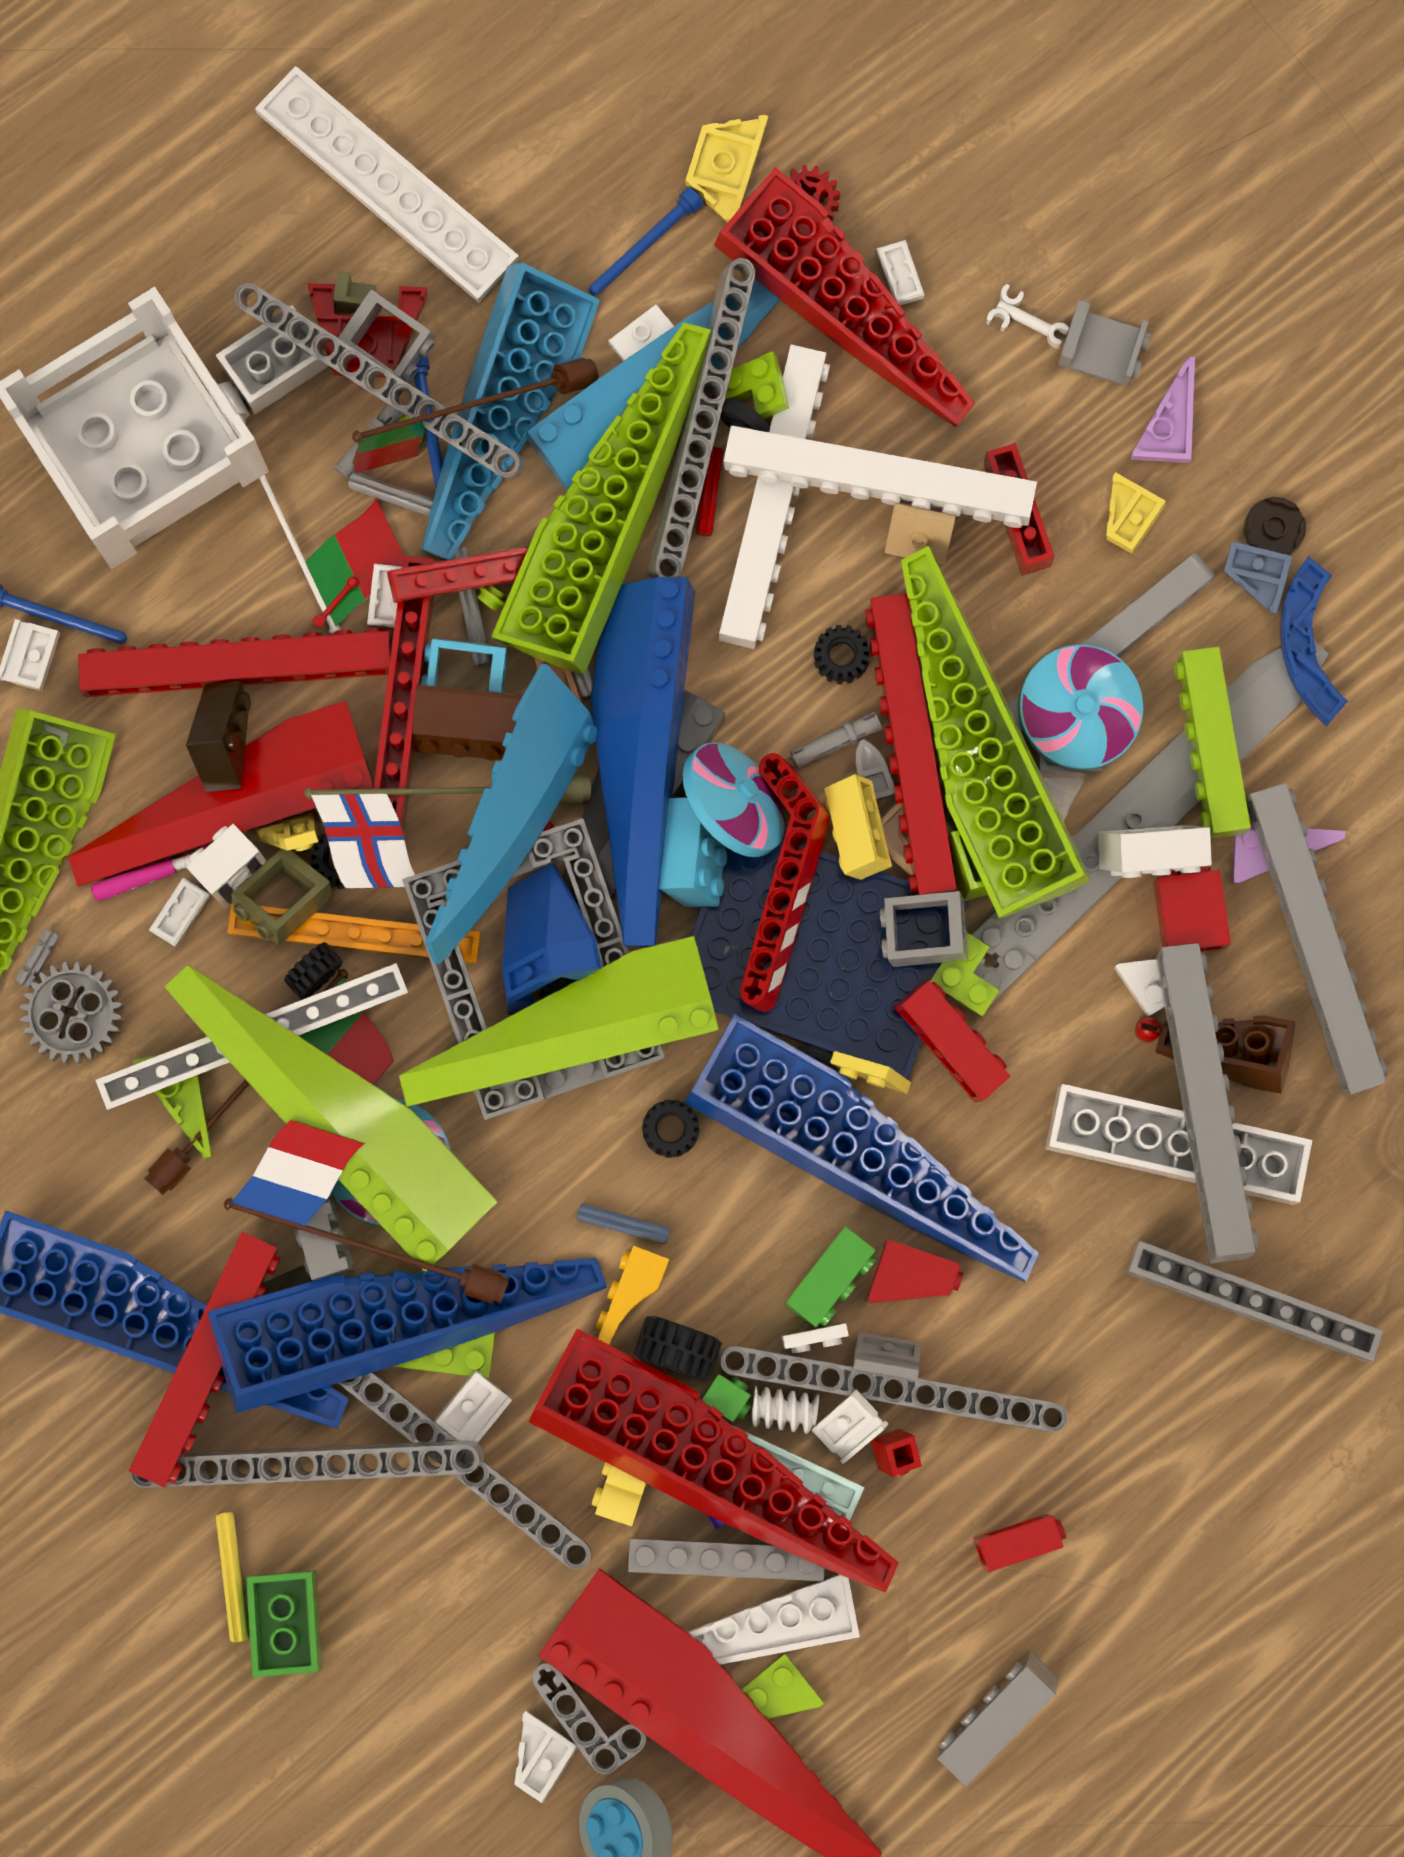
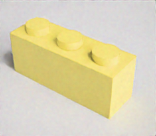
M854 774L824 788L827 798L825 804L833 824L832 835L838 845L840 854L839 865L844 874L862 880L892 867L872 781Z

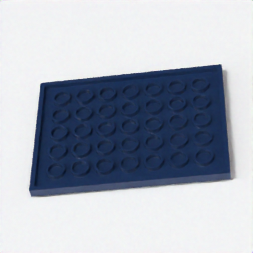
M784 838L776 848L760 857L744 856L725 846L727 862L723 866L724 892L720 896L719 906L701 907L691 936L695 937L714 1012L730 1018L736 1014L761 1029L804 1044H811L830 1053L836 1051L888 1066L908 1080L921 1039L893 1006L920 982L931 980L942 964L931 963L893 967L888 958L883 957L882 939H887L886 927L882 928L880 909L885 908L884 898L916 895V893L910 894L908 880L882 871L860 880L844 874L839 865L838 856L821 851L778 1000L771 1010L761 1012L741 999L740 987ZM800 843L798 850L803 849L806 845ZM798 869L791 873L790 880L797 876ZM790 899L782 903L781 910L788 906ZM964 901L965 912L969 903L968 901ZM948 905L896 910L898 951L950 946ZM781 928L774 932L772 940L780 935ZM730 945L728 953L724 955L725 947ZM772 958L765 962L764 970L770 967Z

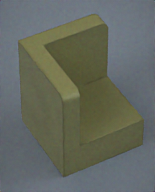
M338 272L333 297L336 311L355 313L369 291L372 289L376 292V286L352 282L350 273Z

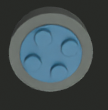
M621 1778L595 1788L585 1798L580 1810L579 1832L587 1857H670L673 1836L669 1815L659 1796L647 1784L634 1778Z

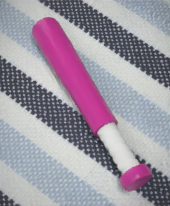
M203 845L201 848L205 850L209 845ZM195 852L173 860L170 858L96 882L91 886L92 895L95 900L103 901L176 874L178 870L185 869L190 864L189 858Z

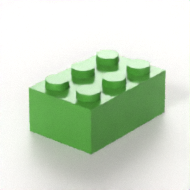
M845 1226L784 1306L813 1329L818 1324L822 1327L826 1326L836 1313V1310L832 1308L838 1299L844 1302L856 1287L852 1280L857 1274L863 1277L876 1261L872 1257L876 1250Z
M316 1570L246 1577L252 1678L311 1673L322 1670Z

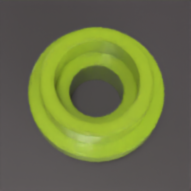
M495 586L479 588L481 592L477 598L496 612L501 606L504 607L506 602L502 600L505 596L503 592Z

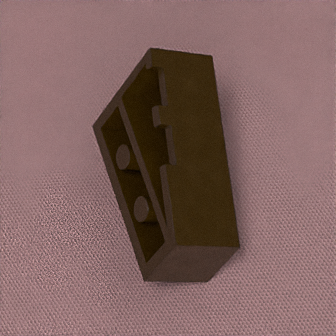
M240 680L205 684L186 747L205 792L241 789L248 713L251 708V700L249 694L244 692Z

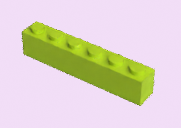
M1212 647L1182 651L1177 662H1174V673L1176 680H1181L1182 692L1179 693V702L1181 709L1186 710L1188 722L1184 723L1186 739L1191 740L1193 752H1190L1189 759L1191 769L1197 772L1198 782H1195V795L1198 801H1202L1203 812L1200 813L1201 827H1210V839L1244 835L1250 830L1251 825L1220 648Z

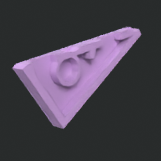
M1189 357L1182 365L1133 450L1131 460L1190 463L1192 457L1195 357Z
M1251 825L1250 830L1246 834L1234 836L1232 885H1238L1250 878L1269 872L1253 825ZM1306 828L1307 836L1305 840L1308 849L1312 848L1314 852L1345 839V831Z

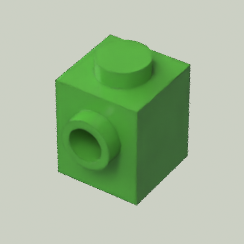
M718 1374L702 1398L706 1404L717 1408L731 1422H734L736 1417L742 1421L752 1406L748 1402L751 1395L746 1392L749 1386L734 1376L729 1381Z

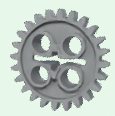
M63 962L62 971L60 972L52 965L50 966L51 975L49 977L42 972L39 973L42 980L40 984L30 982L31 987L35 990L33 994H23L30 1000L29 1004L20 1005L22 1010L28 1012V1015L20 1018V1021L30 1025L23 1031V1034L27 1036L34 1035L29 1044L33 1047L41 1044L38 1053L45 1055L50 1051L49 1059L54 1062L60 1054L64 1064L69 1063L71 1056H73L76 1063L81 1064L82 1055L84 1054L92 1061L94 1060L93 1051L95 1049L102 1054L105 1053L102 1046L104 1042L114 1044L113 1039L109 1036L111 1032H121L114 1026L115 1022L124 1021L122 1016L116 1014V1011L124 1008V1005L114 1002L121 993L118 990L109 991L115 983L111 979L103 982L106 974L99 971L94 975V967L90 964L83 971L80 962L75 963L73 970H71L68 963ZM68 985L71 990L69 997L65 1000H58V989ZM84 987V992L78 998L79 989ZM94 996L98 997L100 1001L99 1007L95 1011H87L86 1002L88 999ZM68 1009H75L78 1011V1015L76 1017H69L66 1015V1011ZM56 1014L58 1016V1024L55 1028L47 1030L44 1024L46 1018ZM82 1025L86 1026L88 1031L86 1037L83 1040L75 1041L73 1036L75 1029ZM66 1028L65 1037L63 1039H60V1034Z

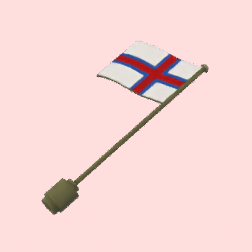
M575 773L558 805L582 804L583 801H590V777L582 776V773ZM307 787L304 795L308 799L312 798L322 820L333 865L345 889L405 888L402 879L415 874L410 865L401 824L388 795L483 793L486 787L311 790V787Z

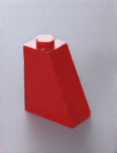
M887 1239L866 1302L873 1304L949 1296L952 1289L958 1291L964 1273L959 1272V1263Z

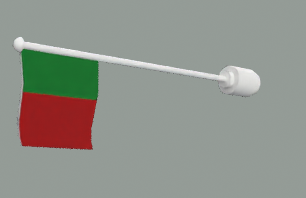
M231 382L218 384L236 414H239L244 424H246V419L250 414L238 389L233 387ZM265 475L260 477L261 483L322 612L347 585L349 577H356L359 581L358 586L352 588L326 618L330 627L328 632L334 635L335 631L340 630L339 625L361 603L370 598L374 563L402 567L404 555L376 498L359 518L328 538L305 561Z

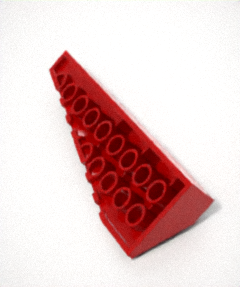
M775 167L722 228L714 246L732 261L739 258L749 260L755 269L754 279L882 378L957 427L974 406L975 402L952 372L948 373L940 362L941 358L935 350L931 351L921 338V332L915 325L912 326L904 316V310L877 275L871 273L863 263L864 259L858 251L855 252L846 241V235L839 226L836 227L828 217L829 213L823 205Z
M343 701L287 719L245 745L241 789L205 792L198 775L68 856L77 886H82L213 843V836L224 826L229 828L234 824L244 833L314 810L316 807L312 798L308 799L304 795L307 787H311V790L373 789L374 783L347 702Z

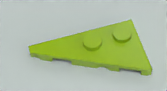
M156 1056L133 1060V1065L154 1058ZM199 1075L155 1091L154 1093L159 1097L191 1142L194 1140V1136L201 1131L202 1138L199 1141L196 1140L193 1145L204 1159L213 1158L209 1131L206 1128L207 1119Z
M785 1653L741 1689L743 1693L746 1692L753 1700L754 1706L768 1719L824 1705L822 1699Z

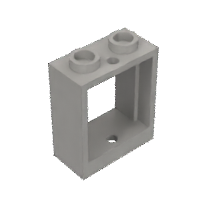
M371 289L338 338L409 383L417 373L418 367H416V364L422 356L427 357L435 346L433 340L436 335ZM382 308H385L420 333L395 371L357 346Z
M960 891L884 898L885 908L880 909V920L882 928L886 927L887 939H882L883 957L888 958L893 967L968 960L965 903ZM948 905L950 946L898 951L896 910Z

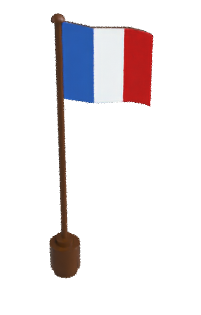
M290 1120L270 1143L251 1179L233 1200L228 1198L224 1202V1207L228 1211L230 1208L459 1279L461 1280L459 1287L465 1288L463 1295L492 1304L493 1301L502 1303L509 1278L503 1277L501 1272L473 1264L471 1270L465 1268L464 1273L461 1274L306 1225L328 1199L347 1162L365 1144L363 1142Z

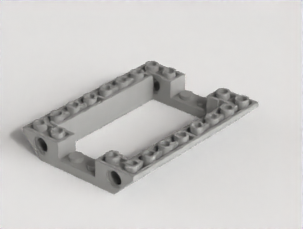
M581 818L541 832L511 878L564 861L581 913L596 939L601 967L628 954V948L623 945L621 927L584 819ZM455 861L402 880L459 1044L487 1029L473 983L459 944L441 964H435L425 943L439 906H446V888L450 878L456 879L461 864ZM661 1045L474 1091L483 1118L487 1120L664 1059L665 1056Z

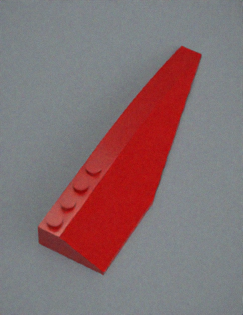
M576 1329L536 1404L529 1423L671 1497L759 1540L884 1593L887 1591L899 1562L867 1535H861L851 1526L852 1522L843 1515L839 1516L826 1505L827 1501L817 1493L814 1495L803 1486L801 1479L763 1447L758 1448L747 1438L748 1435L739 1427L736 1429L722 1417L724 1414L717 1408L706 1404L699 1398L701 1395L690 1386L582 1330Z

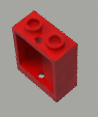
M1044 1514L975 1537L973 1540L983 1569L991 1572L1064 1548L1062 1540L1066 1539V1534L1060 1520L1054 1519L1052 1515Z

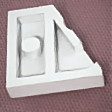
M1156 959L1120 963L1114 967L1147 1017L1165 1007Z
M525 1711L522 1716L523 1730L521 1742H519V1764L516 1768L514 1785L540 1803H544L578 1747L573 1741L532 1713Z

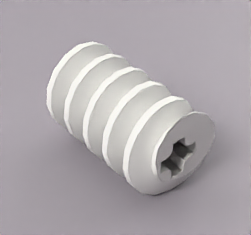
M755 1386L751 1414L753 1426L757 1427L761 1419H764L766 1428L770 1429L774 1420H777L779 1430H783L786 1423L790 1422L792 1432H796L798 1426L802 1424L804 1434H808L812 1426L816 1425L819 1394H816L810 1403L808 1394L804 1392L799 1401H797L795 1391H790L787 1398L784 1399L782 1389H777L774 1397H771L769 1388L765 1387L759 1396Z

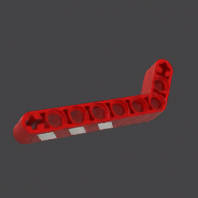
M776 753L767 754L761 759L759 772L790 812L791 817L740 987L741 999L761 1012L771 1010L778 1000L830 822L828 810L789 762ZM777 769H778V770L780 771V773L784 776V777H782L781 779L777 777V776H778L777 773H776V770H777ZM798 788L797 794L790 798L791 792ZM816 810L814 817L807 820L809 813ZM807 839L806 846L798 850L800 843ZM798 869L797 876L790 880L791 873ZM790 899L788 906L781 910L782 903ZM781 928L780 935L772 940L774 932ZM772 958L770 967L764 970L765 962Z

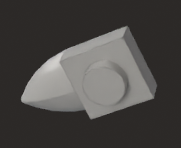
M864 739L860 740L855 762L857 775L872 781L876 801L894 796V784L883 756L871 743Z

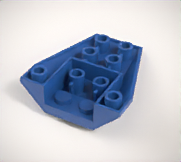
M550 864L508 888L502 977L508 1015H513L534 1004L532 992L560 977L580 980L601 969L596 939L556 864Z

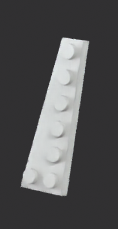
M840 1574L687 1631L707 1646L713 1653L714 1659L720 1665L860 1637L849 1578Z

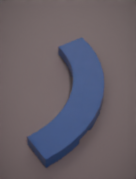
M1308 556L1295 574L1284 599L1280 622V641L1284 663L1295 690L1310 711L1327 726L1348 700L1331 684L1324 671L1321 670L1315 655L1316 649L1312 627L1314 610L1316 609L1320 594L1332 575Z

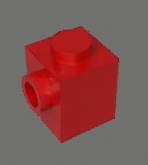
M897 1429L871 1440L878 1470L892 1477H898L922 1466L914 1435Z

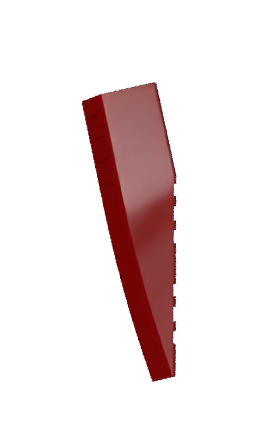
M599 1568L538 1656L700 1775L822 1856L880 1857L882 1855L880 1849L857 1822L846 1814L839 1801L829 1794L820 1783L821 1780L800 1760L799 1754L766 1716H763L754 1706L753 1700L732 1680L730 1673L714 1659L713 1653L707 1646Z

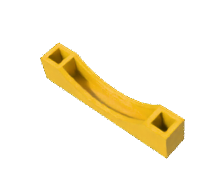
M633 1246L631 1252L625 1250L619 1268L624 1270L620 1282L613 1281L607 1296L608 1299L612 1300L609 1311L602 1310L596 1325V1329L601 1330L598 1337L599 1340L611 1345L620 1324L630 1311L645 1298L659 1290L669 1264V1259Z

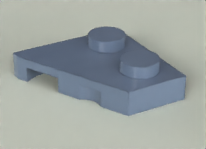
M1232 541L1224 573L1267 610L1277 614L1292 556Z

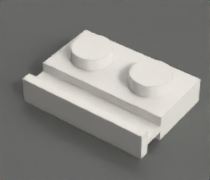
M15 619L0 665V680L43 691L60 632Z
M843 1323L781 1336L784 1349L791 1348L792 1354L811 1350L810 1344L822 1342L823 1348L842 1344L841 1338L849 1335L847 1325Z
M474 1370L438 1414L435 1422L458 1441L470 1440L478 1443L512 1399L481 1373Z
M856 1389L812 1428V1432L832 1453L836 1452L841 1457V1463L844 1464L881 1433L889 1423L886 1420L883 1422L877 1416L878 1412Z

